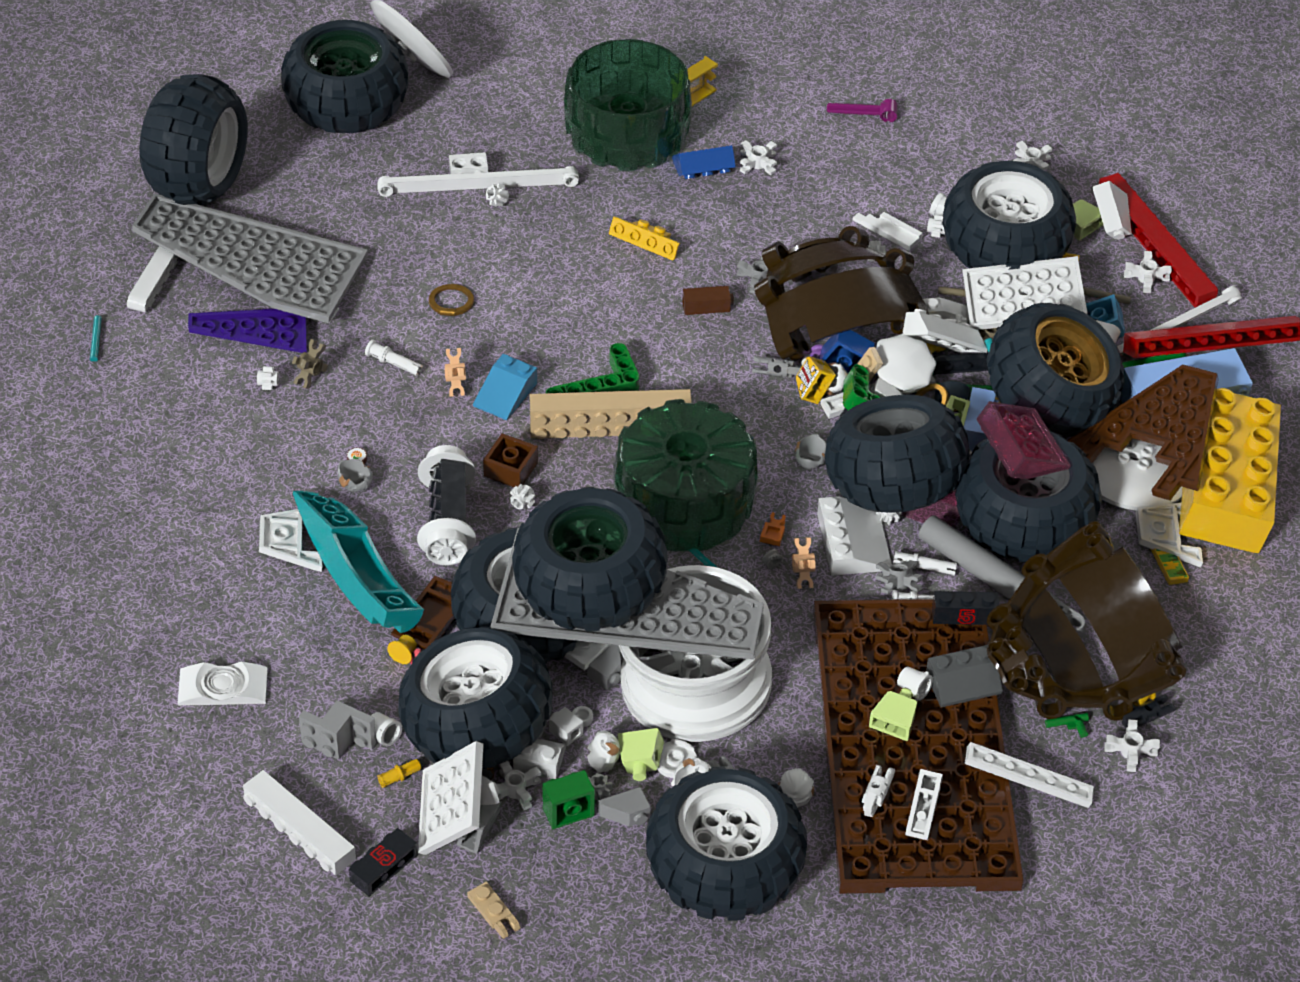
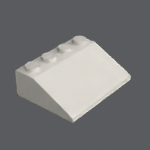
M839 496L819 498L817 515L831 576L880 572V569H876V564L880 562L887 564L889 567L892 565L882 522H880V515H877L875 511L866 510L848 502L847 498Z

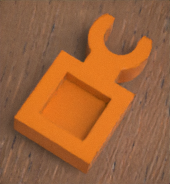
M771 513L770 523L765 522L760 535V542L780 547L785 533V515H782V518L777 520L775 519V513Z

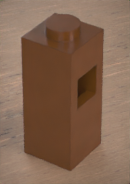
M728 286L683 289L682 304L684 315L730 312L731 305H734L733 293L729 292Z

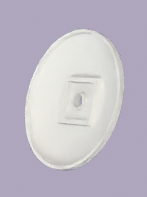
M372 0L370 2L376 19L384 31L399 44L404 56L407 55L413 62H418L426 69L447 78L452 76L453 70L449 63L417 28L381 0Z
M1132 438L1123 452L1105 447L1093 462L1098 473L1102 500L1121 508L1136 511L1138 507L1177 503L1182 499L1183 487H1180L1171 501L1152 495L1151 489L1169 467L1168 465L1156 462L1155 456L1162 446Z

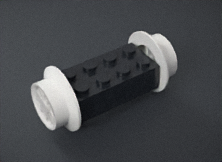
M442 445L431 449L418 466L420 481L432 493L429 499V508H432V511L429 514V522L422 526L418 532L417 542L419 547L426 552L427 558L433 563L454 565L461 562L464 555L469 549L474 547L476 542L475 531L466 523L465 489L475 477V467L463 450L451 445Z

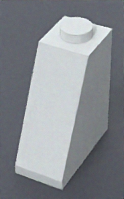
M1110 181L1093 186L1106 233L1117 240L1132 234L1127 194Z

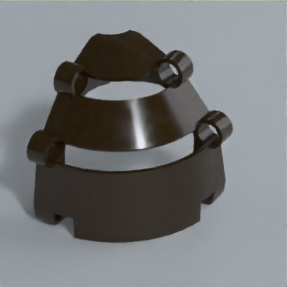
M847 226L842 229L838 238H809L801 240L788 248L778 241L763 249L762 258L768 268L766 278L754 285V291L759 302L765 306L772 340L778 355L782 359L789 357L795 362L811 353L810 346L800 331V328L805 326L811 343H815L841 332L885 322H891L890 328L892 332L901 335L903 333L906 312H914L915 309L925 310L926 314L929 315L927 305L909 276L915 263L912 254L902 249L893 248L884 255L868 247L870 242L868 233L864 229L854 226ZM855 233L858 237L857 243L850 241ZM901 255L902 265L899 269H896L895 260ZM873 259L880 265V267L859 268L835 273L838 268L837 263ZM813 270L828 275L785 292V282L792 280L797 283L810 276Z
M1097 521L1091 522L1079 529L1049 554H1037L1027 560L1022 568V574L1025 579L1008 603L998 605L987 617V624L993 630L987 648L988 658L996 667L1007 689L1035 700L1037 712L1043 718L1055 719L1062 716L1067 707L1102 708L1105 717L1113 721L1123 720L1124 715L1132 712V702L1168 688L1186 675L1183 658L1177 652V650L1182 648L1181 642L1161 603L1124 547L1122 546L1113 552L1114 548L1110 535ZM1056 579H1059L1066 587L1098 635L1119 679L1117 682L1103 687L1098 671L1081 638L1060 606L1046 590ZM1033 642L1043 658L1037 654L1028 656L1026 653L1031 648ZM1044 660H1045V662L1047 663V665H1048V667H1049V669H1050V671H1051L1053 677L1051 676V674H1050L1049 671L1047 670L1046 665H1045V663H1044ZM1049 698L1058 699L1056 702L1052 704L1043 703L1045 700ZM1123 700L1119 705H1109L1112 701Z

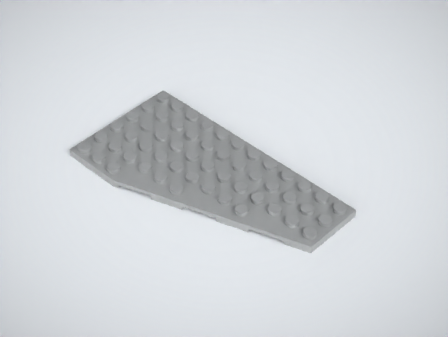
M155 193L132 225L134 233L274 309L326 323L330 322L368 256L367 249L197 204L181 205L173 203L175 202L173 199Z
M517 528V532H516V535H515L514 543H515L516 536H517V533H518L519 528ZM513 543L492 619L491 629L520 635L754 660L764 609L762 602L741 594L736 596L707 585L706 581L680 571L675 573L667 570L659 593H655L651 605L638 616H631L629 621L615 628L610 626L601 628L600 631H586L579 628L571 630L555 624L554 620H547L541 617L532 609L528 599H524L515 582L512 564ZM585 549L571 553L563 558L574 562L591 563L607 559L616 552L604 549Z

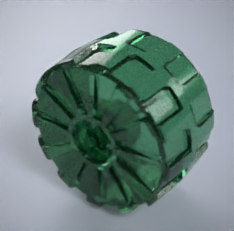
M621 39L602 42L584 50L576 57L566 75L564 116L566 134L571 135L572 147L578 154L583 152L591 158L593 164L600 167L611 165L616 166L620 171H635L641 166L653 168L665 163L668 156L678 154L685 145L692 110L691 82L688 79L686 65L669 49L643 40Z
M683 399L667 400L663 406L654 409L647 407L638 412L637 419L629 427L624 426L619 434L618 448L613 466L615 490L624 493L625 497L637 499L647 507L651 518L655 516L664 534L668 551L708 550L726 540H731L741 531L745 520L752 513L758 477L756 443L753 436L746 432L745 423L731 412L724 413L719 410L718 405L706 401H698L694 404L685 403Z

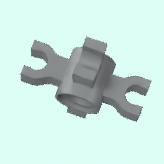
M762 257L761 260L755 261L752 265L739 260L737 268H739L737 276L751 277L750 293L755 294L754 285L767 276L768 268Z
M909 560L905 564L898 563L890 567L883 562L876 564V569L882 571V573L876 575V579L886 583L881 588V592L889 594L893 590L901 591L908 587L915 592L922 590V585H918L915 582L921 580L922 575L912 571L917 566V562Z

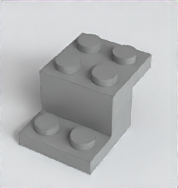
M336 701L323 719L305 710L299 715L302 743L310 749L315 748L321 751L327 757L340 759L353 741L358 746L367 747L371 750L377 744L375 718L340 701Z

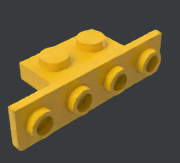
M616 216L613 217L609 235L670 260L676 259L680 243L670 239L671 233L666 232L665 228L651 226L648 221L642 219L630 223Z

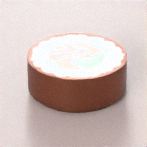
M352 448L347 452V460L357 459L365 464L367 462V453L362 448Z

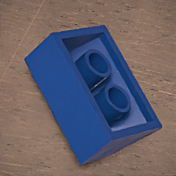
M732 145L679 153L672 156L679 177L684 176L685 179L696 178L695 174L702 173V176L713 175V171L720 170V174L731 172V168L736 167Z

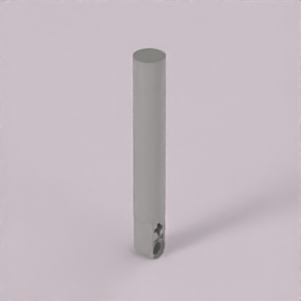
M935 515L930 516L919 531V539L953 562H956L959 566L1009 600L1025 579L1022 573ZM1050 593L1071 624L1079 626V628L1074 629L1082 639L1085 635L1084 617Z

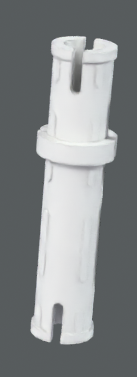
M895 551L893 564H905L907 561L912 560L917 562V566L913 569L920 568L955 576L956 562L918 556V553L913 555Z

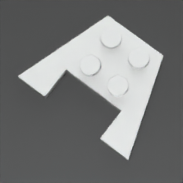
M1181 502L1137 508L1135 515L1140 545L1176 555L1180 560L1198 567L1202 566L1201 548L1181 545L1178 523Z
M298 509L260 516V553L322 572V559L318 552L302 551V524L304 522Z

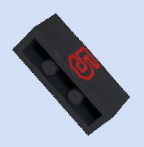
M934 591L932 603L933 624L988 625L987 617L989 613L999 605L998 592Z
M399 828L392 833H388L383 838V841L375 847H371L364 857L359 861H355L350 866V882L370 897L418 856L417 842Z

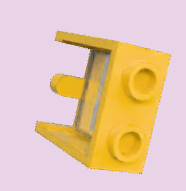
M704 56L703 60H700L680 74H675L674 102L687 110L716 92L717 89L707 83V79L712 81L716 78L715 73L711 70L717 68L718 64Z

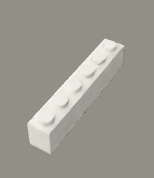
M264 770L243 785V798L245 802L251 807L255 806L264 819L269 818L278 831H284L289 835L292 843L302 846L310 858H316L325 871L328 872L330 870L334 875H337L356 860L355 847Z

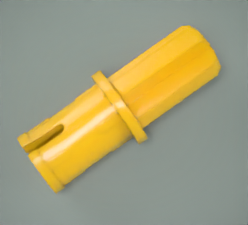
M414 759L401 766L394 765V768L377 775L378 782L382 788L400 780L402 782L404 777L421 770V764L418 759Z

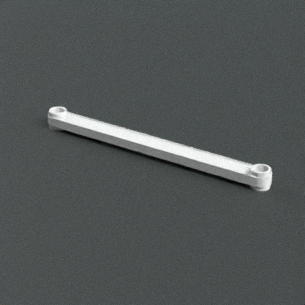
M569 166L560 169L406 177L382 176L378 179L377 189L381 196L388 197L393 193L484 189L498 183L505 185V187L561 184L574 187L578 184L579 174L575 167Z
M1232 285L1222 291V295L1151 330L1177 328L1226 303L1230 306L1242 299L1241 293L1235 285ZM1124 343L1117 346L1121 355L1125 354L1123 352Z

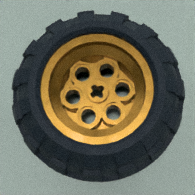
M1037 303L1010 315L996 331L987 356L990 383L1003 407L1028 428L1053 432L1061 436L1073 437L1102 421L1109 412L1116 408L1124 385V366L1121 363V354L1109 333L1088 314L1065 304Z

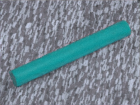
M99 315L94 316L90 361H98L102 317Z

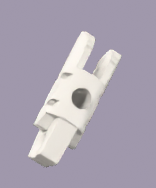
M876 765L862 799L865 816L873 817L878 806H882L894 777L895 769L888 768L885 777H882V767Z

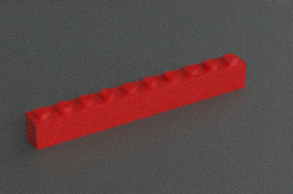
M1119 173L1100 178L1099 184L1110 181L1127 194L1132 234L1147 251H1152V257L1160 267L1171 266L1170 279L1190 303L1196 308L1216 298L1218 294L1217 286L1211 282L1206 273L1199 268L1195 260L1182 248L1176 238L1167 230L1166 226L1147 207V204L1130 187L1126 179Z
M1297 316L1129 332L1124 333L1123 352L1133 358L1300 341V318Z

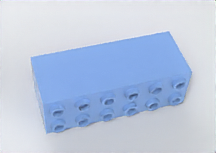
M1233 348L1124 368V385L1121 390L1120 400L1122 404L1182 364L1217 373L1219 378L1217 389L1226 388L1233 393L1248 397L1252 381L1238 353Z

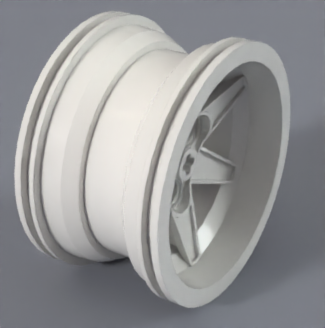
M688 565L667 569L675 573L680 571L706 581L709 586L736 596L741 594L764 604L754 660L745 659L739 665L732 668L726 663L743 658L659 650L662 653L642 657L650 648L618 645L624 658L621 667V689L624 701L631 714L648 729L658 728L664 737L689 742H702L729 736L740 731L755 720L764 709L771 693L772 667L767 654L771 639L769 608L763 596L751 583L730 571L701 565Z

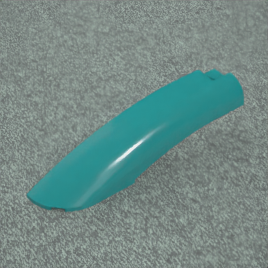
M293 491L296 505L319 556L339 588L356 609L371 624L380 623L381 626L386 628L394 627L399 633L409 631L415 627L420 621L424 609L392 576L367 531L368 526L346 505L334 498L319 496V493L309 491Z

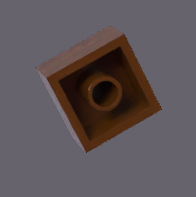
M501 433L483 459L484 477L511 487L523 485L538 464V446Z

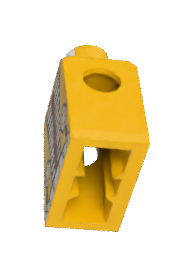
M810 356L802 360V367L796 375V382L801 400L818 404L836 374L826 361Z

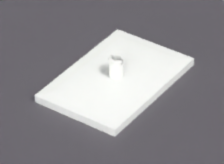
M1078 256L1034 261L1031 264L1020 265V269L1008 270L1010 267H1006V265L962 269L969 323L972 329L982 330L1000 327L1003 321L1013 313L1037 303L1065 304L1087 314Z

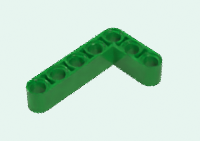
M615 343L609 348V363L613 370L612 374L553 386L546 390V394L639 391V373L627 347L622 343Z
M855 364L844 379L843 406L847 410L863 402L880 398V396L869 391V372L859 364Z

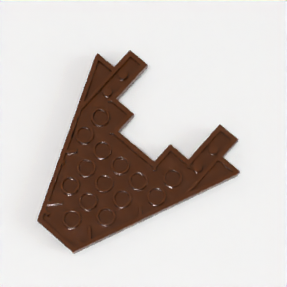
M1182 364L1109 412L1102 421L1079 432L1067 441L1076 444L1086 454V458L1091 463L1096 460L1105 447L1123 452L1132 438L1162 446L1155 459L1156 462L1168 465L1169 467L1151 489L1152 495L1171 501L1180 487L1198 491L1200 489L1219 381L1218 374Z

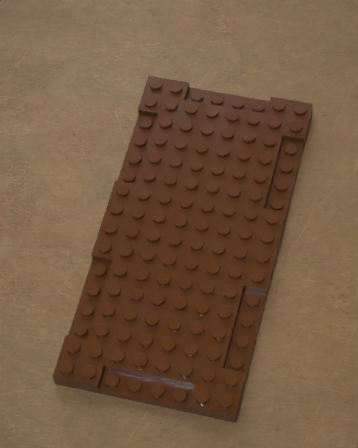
M933 599L814 601L813 616L823 701L822 713L828 778L831 787L839 894L885 893L886 888L975 886L976 892L1022 890L1023 874L1009 780L965 764L966 750L970 742L1005 754L997 695L940 707L931 687L928 694L922 700L917 701L915 718L908 741L869 727L870 714L888 691L900 693L902 688L898 686L897 680L905 667L908 666L918 671L926 672L928 658L989 645L987 625L933 624ZM876 765L882 767V777H885L888 768L895 769L894 777L882 806H878L873 817L865 816L862 799ZM920 769L943 774L928 840L905 835Z

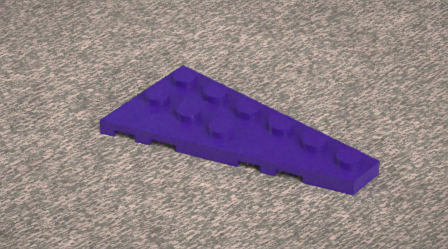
M278 309L188 313L189 333L299 353L307 352L306 317Z

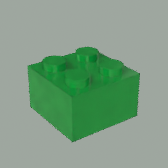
M585 770L573 772L567 776L551 779L543 783V811L552 830L594 816L595 790Z

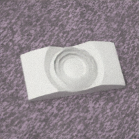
M242 661L229 666H217L203 662L181 668L178 705L266 704L268 668Z

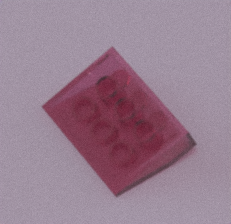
M989 401L976 420L981 426V430L987 436L990 445L996 451L999 460L1002 461L1007 473L1011 477L1030 479L1067 470L1071 467L1036 409Z

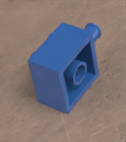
M848 330L831 336L822 346L819 359L826 361L827 364L834 362L842 364L848 374L869 347L875 346V343L852 330Z

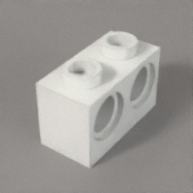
M486 152L449 155L450 174L488 172Z

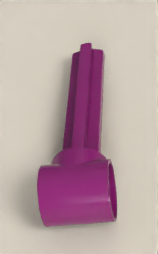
M885 99L880 105L828 103L827 112L880 115L884 122H894L897 119L898 104L893 99Z

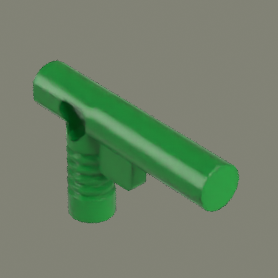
M1088 713L1047 719L1045 720L1046 728L1066 725L1068 730L1077 729L1080 737L1083 738L1088 736L1083 722L1089 721Z

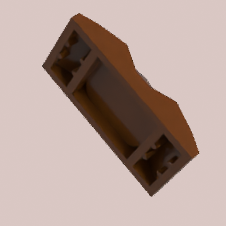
M434 576L416 599V602L424 609L420 621L415 627L403 633H399L394 628L391 636L399 639L402 635H409L416 641L417 647L423 650L434 641L444 637L447 628L455 620L451 608L452 582Z

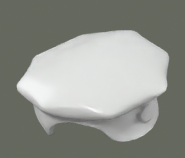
M901 334L881 339L877 342L876 350L883 362L877 374L882 380L895 387L902 394L915 393L929 385L935 370L936 361L924 341Z

